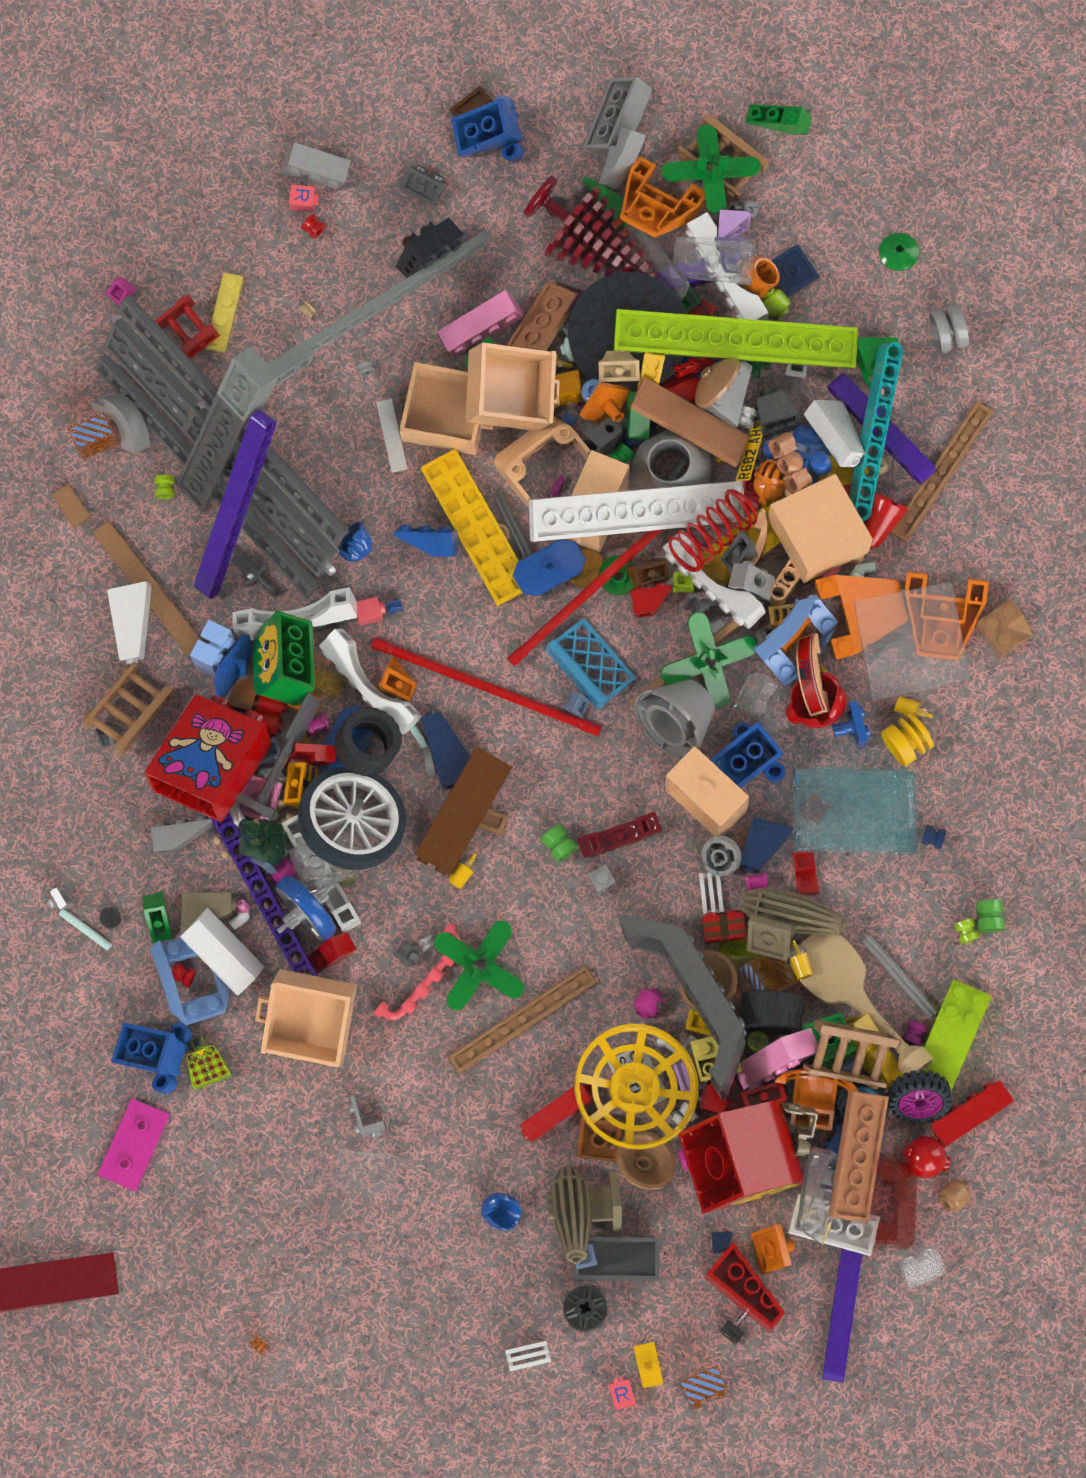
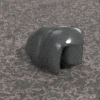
M104 722L117 732V726L115 724ZM100 729L94 730L101 747L115 744L116 741Z
M402 941L400 947L393 955L400 959L404 966L410 967L419 961V948L407 941Z

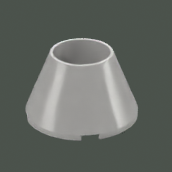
M666 430L653 434L638 447L632 461L631 474L636 490L706 484L711 481L712 464L709 453L674 432ZM666 451L681 452L690 461L687 472L681 478L674 481L661 480L652 473L654 460Z
M689 679L646 690L636 698L634 705L636 718L638 721L641 720L645 726L644 733L660 750L677 759L683 758L694 746L700 750L715 712V704L708 691L699 683Z

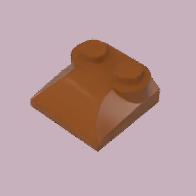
M581 1115L576 1157L617 1162L616 1151L618 1146L596 1134ZM612 1116L614 1119L623 1123V1120ZM604 1117L594 1123L605 1134L621 1141L622 1129L612 1125Z

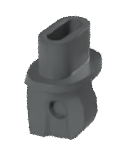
M751 201L741 202L738 205L730 206L728 210L748 211L751 214V218L758 214L759 203Z

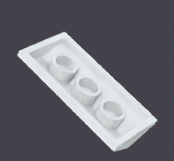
M208 908L180 936L237 996L258 977L265 967Z
M798 1194L789 1234L871 1256L880 1220L879 1216L870 1214L869 1223L828 1217L829 1202Z

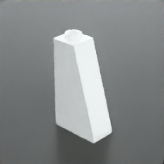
M814 400L804 413V416L840 467H855L860 462L865 451L843 401Z
M146 581L107 590L119 661L126 663V665H131L134 661L138 664V660H143L145 655L152 591L151 584Z

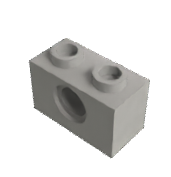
M743 561V564L734 563L728 587L736 591L750 592L757 600L770 601L775 577L768 574V570L757 568L752 562Z

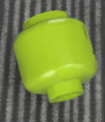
M772 288L762 300L771 318L776 316L782 318L789 312L787 308L791 302L781 289L775 290Z

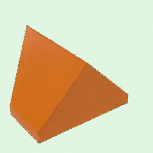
M394 656L385 668L379 688L382 693L410 702L417 683L410 678L399 660Z

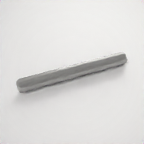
M871 935L867 936L862 942L863 945L929 1018L936 1015L938 1012L937 1008Z

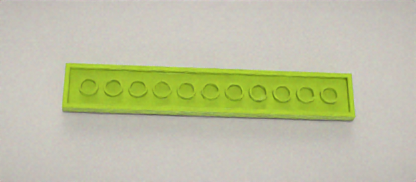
M617 309L614 351L649 352L718 359L736 358L737 360L855 369L858 328Z

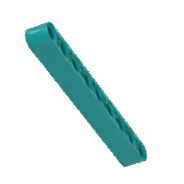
M897 342L883 343L878 349L860 438L865 454L854 468L849 498L855 509L857 510L859 507L861 510L859 516L862 521L870 517L903 356V348ZM890 347L893 351L892 356H890L888 353ZM886 367L889 371L888 376L884 373ZM882 387L885 391L883 396L880 393ZM878 407H879L880 410H881V413H880L879 416H878L877 413H876V410H877ZM874 427H875L876 430H877V433H876L875 436H874L873 433H872V430H873ZM870 447H871L872 450H873V453H872L871 456H870L869 453H868V450H869ZM866 467H867L868 470H869V473H868L867 476H866L865 473H864V470H865ZM862 487H863L864 490H865V493H864L863 496H862L861 493H860V490H861Z

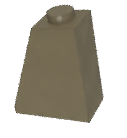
M231 892L182 893L181 934L187 930L206 908L220 921L232 917L233 910H237V898H233Z

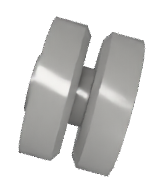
M957 303L947 306L945 313L940 308L929 311L930 327L939 353L951 351L953 344L958 349L969 345L966 322L962 310Z

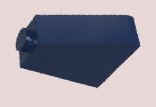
M753 817L739 867L743 868L742 871L750 874L760 872L788 840L793 828Z

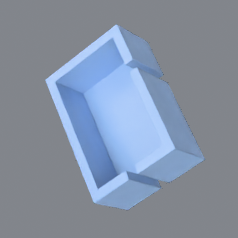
M208 620L200 637L210 641V643L207 644L198 639L190 657L197 670L215 678L218 665L236 641L231 630Z

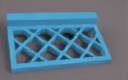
M584 618L556 640L553 639L547 644L545 651L598 711L636 680L635 675ZM583 625L588 631V637L576 636V630ZM564 639L573 640L572 649H564L560 642ZM576 640L586 641L587 651L575 650ZM590 642L599 643L601 652L589 651ZM575 654L586 655V665L577 664L574 660ZM589 655L599 656L600 666L588 665ZM603 657L612 658L615 661L614 668L604 667ZM588 669L599 670V680L591 679L588 676ZM602 670L614 672L613 681L602 680ZM616 673H625L629 679L626 682H616ZM601 684L613 685L612 693L607 697L601 691Z

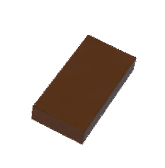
M479 86L449 109V112L454 117H457L492 102V99Z

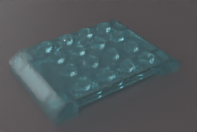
M802 768L793 771L795 852L815 853L817 851L895 853V855L918 854L915 772Z

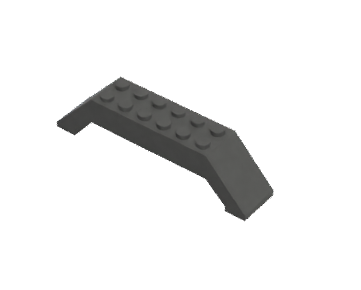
M626 915L618 917L622 934L632 950L639 948L664 955L719 1047L714 1066L709 1069L711 1083L721 1101L726 1100L746 1045L745 1035L747 1033L744 1029L745 1024L740 1016L736 1017L733 1003L730 999L726 1000L720 982H715L713 970L709 965H705L703 961L705 958L700 949H695L693 945L695 943L689 932L685 933L684 929L680 926Z

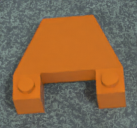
M639 156L629 171L620 220L655 238L698 218L706 204L704 190L691 184L680 200L649 185L657 165Z
M907 570L904 592L917 656L959 660L986 604L988 579L967 577L965 597L926 593L927 572Z
M833 575L814 581L817 597L820 600L836 596L840 597L849 635L829 640L834 660L859 653L868 644L874 643L908 620L898 580Z

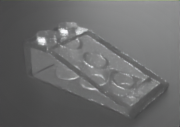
M676 237L671 277L751 285L756 239L738 237Z
M354 831L353 850H365ZM364 832L371 847H374L370 835ZM349 833L341 834L335 843L348 849ZM336 836L329 837V839L333 841ZM307 844L288 851L299 882L311 893L319 887L325 888L331 883L335 884L373 869L348 870L333 866L319 858Z
M812 1147L804 1167L796 1227L817 1243L823 1245L834 1219L833 1217H828L838 1155L832 1150Z

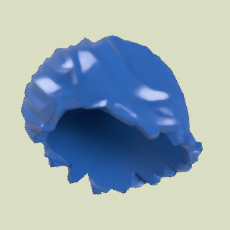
M356 522L348 526L349 533L342 538L340 546L337 547L339 554L349 562L362 560L372 549V540L369 532L364 528L363 522Z
M497 1192L487 1196L482 1202L481 1215L486 1223L500 1231H510L520 1222L522 1208L519 1205V1201L515 1200V1197Z

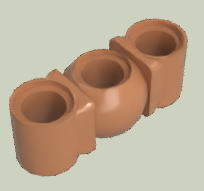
M785 432L771 439L768 447L774 455V459L778 458L777 466L779 471L786 475L783 477V480H785L787 490L794 494L811 486L812 477L806 467L802 468L803 458L798 452L794 451L798 447L793 435Z

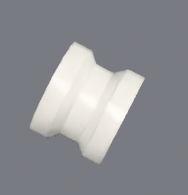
M742 406L738 426L753 428L755 424L753 420L757 416V410Z

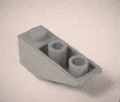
M204 816L198 817L196 821L192 822L178 820L173 825H168V823L156 824V827L151 828L154 853L162 855L178 852L214 826L213 821Z

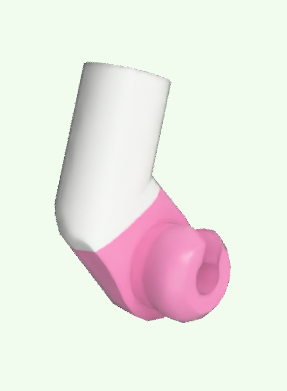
M240 899L236 903L238 907L237 916L229 921L234 930L250 918L251 907L244 899Z

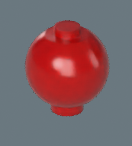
M918 1137L911 1141L903 1151L908 1170L919 1178L935 1177L940 1172H946L950 1166L951 1159L946 1155L945 1148L933 1137Z

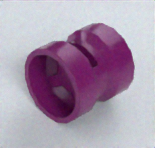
M909 1020L908 1030L903 1034L902 1039L912 1046H921L923 1042L922 1037L926 1035L929 1028L919 1022Z

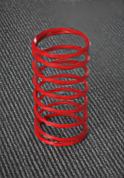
M728 489L725 492V500H715L717 509L707 506V517L700 514L696 516L698 525L688 522V533L678 530L677 537L669 538V548L672 555L686 570L698 573L704 567V562H711L713 560V554H720L723 551V546L731 545L732 540L737 535L732 534L730 525L739 529L740 532L741 530H749L751 525L757 523L755 508L741 492L735 489ZM729 494L734 496L743 506L748 520L736 511L730 501ZM744 501L748 504V506L750 507V509H751L752 512H753V515H754V520H753V522H752V518H751L750 511H749L748 507L746 506V504L744 503ZM719 502L723 503L732 512L738 525L726 517L719 506ZM709 510H712L721 518L729 534L715 523ZM700 518L704 519L713 528L719 541L714 539L704 529ZM741 521L748 525L746 527H742ZM690 526H693L701 533L709 549L697 540ZM681 533L685 535L693 543V545L699 553V556H697L694 550L684 540H682L680 536ZM720 533L730 537L727 543H723ZM673 540L680 542L685 551L695 559L697 567L689 565L678 556L672 546ZM710 540L715 544L720 545V549L718 551H713V547ZM700 548L711 553L708 559H704Z

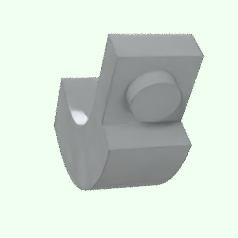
M117 393L112 396L101 395L98 399L91 401V408L93 410L107 414L116 423L120 432L122 449L137 453L150 447L149 433L144 418L130 399L121 393Z

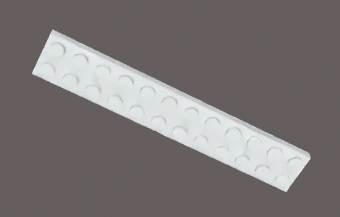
M744 481L529 499L530 541L536 542L687 527L688 522L698 525L696 516L700 514L707 517V506L717 509L715 500H725V492L728 489H735L744 495ZM729 494L732 505L745 518L743 506L734 496ZM719 502V506L726 517L732 522H737L732 512L723 503ZM709 510L716 524L724 523L715 512ZM700 518L702 525H709L704 519Z

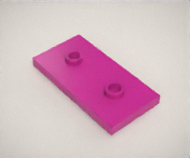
M131 1098L98 1172V1176L136 1192L170 1114Z

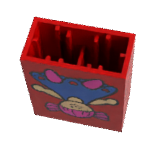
M195 694L144 771L152 791L222 823L236 802L237 795L243 791L272 746L266 728L267 720L252 710H247L245 715L234 711L233 706L222 697L213 695L209 700Z

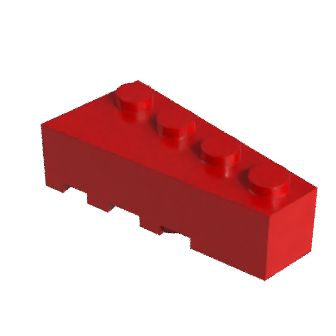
M734 1242L704 1277L768 1333L785 1314L773 1295L761 1282L762 1280L750 1267L749 1262L742 1256Z

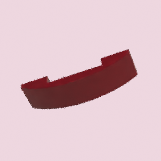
M656 812L637 817L636 820L599 833L594 832L577 839L583 857L587 858L633 844L662 832Z

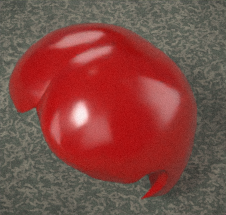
M820 672L823 691H826L828 695L830 712L811 717L807 710L798 680L791 691V702L786 707L785 714L788 721L792 724H802L809 728H825L837 722L847 705L846 692L837 677L829 672Z

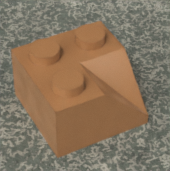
M1009 599L980 619L976 625L978 631L999 659L1033 637L1023 614L1012 599Z

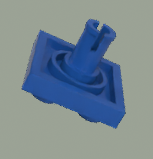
M858 701L849 702L847 709L849 721L833 724V734L836 738L853 733L857 749L866 748L870 737L868 725L864 726L863 718L865 717L862 705H858Z

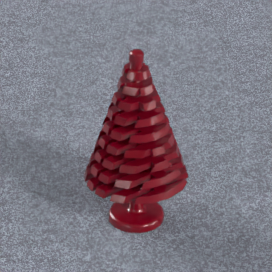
M550 176L526 206L523 214L527 217H532L543 206L564 222V229L559 228L554 236V242L552 244L549 243L544 256L552 258L557 250L559 253L556 260L564 262V259L566 257L569 258L573 253V257L568 264L575 266L584 258V254L587 253L580 269L588 270L593 265L594 260H598L602 255V259L596 263L592 272L600 274L603 268L607 267L614 260L604 276L617 273L621 267H623L621 272L646 274L651 266L648 260L641 267L637 266L644 256L641 249L630 260L628 259L637 245L633 238L621 252L619 251L621 245L629 237L630 233L627 228L623 229L620 236L616 237L611 243L612 237L616 236L623 222L619 217L611 223L613 216L616 214L613 207L610 210L607 209L602 215L609 201L605 196L602 197L601 202L597 201L602 192L599 186L592 188V194L588 192L582 199V206L578 204L570 213L550 197L557 185V179ZM654 270L650 276L657 278L658 274Z

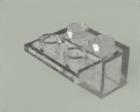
M750 671L733 708L744 716L771 729H775L791 697V693L768 675Z
M931 1247L919 1253L920 1257L914 1259L913 1255L900 1261L897 1269L906 1291L947 1274L939 1249L933 1250Z

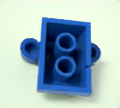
M500 95L493 102L451 119L458 156L465 157L503 147L502 157L505 160L518 162L522 159L525 150L518 143L523 140V137L519 132L517 122L519 114L515 111L516 106L513 99Z
M799 424L792 434L798 447L794 451L802 456V468H807L812 477L813 485L818 482L820 476L827 475L831 471L832 466L829 458L831 453L814 428ZM769 439L765 442L763 450L768 459H774V455L768 447V443L771 440Z
M745 722L736 724L733 729V738L735 740L710 759L740 789L764 770L765 777L770 783H779L785 776L784 766L779 762H775L784 753L759 722L752 727Z
M123 1022L111 1062L157 1073L152 1082L153 1089L162 1094H169L177 1087L175 1076H181L179 1067L185 1050H189L186 1044L192 1038L191 1029L181 1022L173 1024L170 1032Z

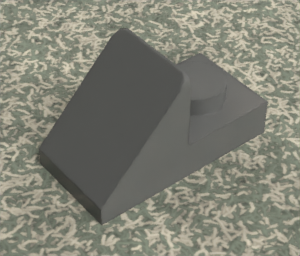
M741 530L720 560L732 574L734 563L743 564V561L758 557L755 544L744 530Z

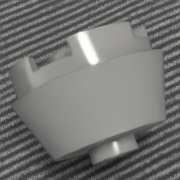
M715 836L710 838L703 846L702 860L705 869L711 874L727 876L738 869L741 862V851L739 845L733 839L725 836Z

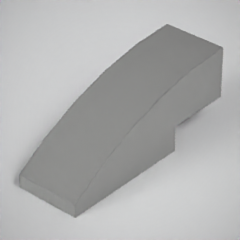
M623 127L621 128L616 147L612 145L610 147L599 184L614 189L619 187L635 163L646 135Z

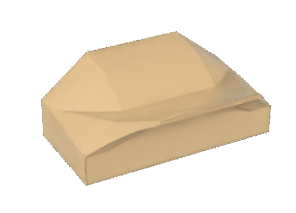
M606 351L603 359L598 361L599 382L640 381L639 360L635 359L630 352Z

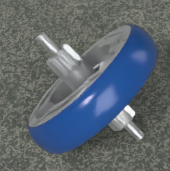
M290 875L281 878L276 884V891L290 913L283 918L284 924L277 929L278 933L281 934L287 927L293 929L301 923L318 940L326 941L331 938L336 931V927L321 904L329 898L327 893L335 886L331 883L324 890L319 887L311 893L296 878Z

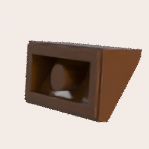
M654 558L626 566L635 588L669 579L667 559Z

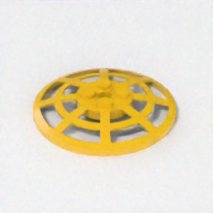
M626 1024L605 1031L588 1045L577 1065L574 1090L579 1110L586 1123L596 1134L616 1146L641 1150L662 1145L677 1136L685 1128L696 1108L699 1084L692 1059L686 1049L674 1037L653 1026ZM638 1032L636 1044L623 1045L611 1050L605 1040L618 1033ZM646 1033L662 1039L676 1052L665 1059L656 1050L644 1046ZM599 1045L605 1056L597 1064L593 1076L581 1074L587 1057ZM634 1051L633 1062L623 1066L615 1056L623 1052ZM643 1053L652 1056L660 1064L653 1069L642 1064ZM679 1059H682L687 1069L690 1092L678 1091L677 1079L671 1065ZM609 1061L615 1070L610 1080L599 1078L602 1068ZM663 1071H666L668 1074L671 1090L660 1088L657 1076ZM635 1082L639 1085V1093H632L630 1091V1083ZM580 1083L591 1085L593 1100L598 1109L591 1116L587 1114L580 1093ZM598 1087L608 1088L612 1100L604 1106L599 1098ZM658 1097L670 1098L666 1109L659 1115L653 1107ZM676 1099L689 1100L684 1117L672 1129L664 1120L672 1112ZM615 1107L627 1112L626 1124L614 1119L609 1112ZM646 1111L653 1120L644 1125H634L635 1113ZM604 1117L612 1125L625 1130V1141H619L608 1136L594 1123ZM658 1126L665 1134L664 1137L652 1142L633 1143L634 1132L646 1131Z

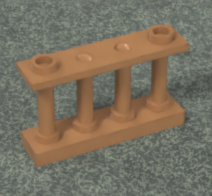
M709 113L706 114L703 118V125H711L715 128L719 138V153L729 146L735 150V154L731 158L754 157L761 163L760 171L765 173L769 168V160ZM697 138L687 149L679 145L677 155H679L680 161L697 160L693 155L698 149ZM708 163V164H707V167H706L707 170H709V171H711V169H710L708 166H709L711 163ZM751 176L740 177L733 186L723 179L725 196L730 200L735 199L739 202L741 200V192L739 190Z
M135 661L131 666L127 665L123 669L120 679L92 711L89 710L83 717V728L87 731L93 724L115 740L116 753L122 757L173 697V689L168 685L158 690L136 674L138 666ZM130 679L154 696V700L150 705L148 703L144 704L124 689V686ZM120 695L141 711L140 717L138 719L130 718L111 704L113 699ZM104 710H107L125 723L129 730L125 734L120 735L98 719V717Z
M815 1020L814 1028L821 1037L813 1065L803 1063V1068L808 1072L809 1076L814 1078L826 1076L862 1083L872 1089L887 1087V1084L879 1076L886 1051L890 1047L898 1048L899 1039L893 1034ZM837 1036L840 1042L833 1068L821 1067L829 1038ZM851 1039L858 1040L860 1044L852 1072L841 1071L848 1042H851ZM873 1043L877 1044L879 1048L871 1076L862 1075L860 1072L867 1047Z

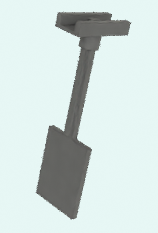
M786 553L758 564L757 568L768 570V574L774 576L776 580L790 558ZM790 576L784 577L788 582L794 581ZM801 579L795 589L811 583V580L803 583ZM780 592L773 593L775 597L782 595ZM697 593L688 596L683 609L684 611L690 609L691 613H704L710 607L720 603L716 600L711 601L705 598L700 600Z
M308 693L285 736L288 742L283 747L261 791L257 793L255 799L241 793L235 799L241 805L274 821L277 820L279 814L266 805L269 799L268 796L292 752L293 745L301 742L321 704L313 695Z

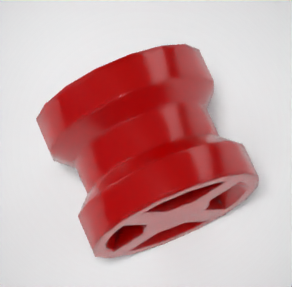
M315 214L310 215L301 226V229L304 232H308L313 240L326 228L323 222L318 221V217Z

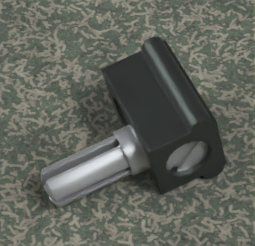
M743 1310L732 1321L728 1320L719 1331L735 1345L745 1334L738 1328V1325L747 1314L744 1313L736 1322L744 1312Z

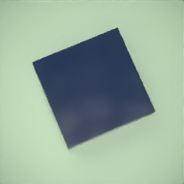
M798 244L771 260L776 265L780 275L777 287L787 297L819 279V274Z

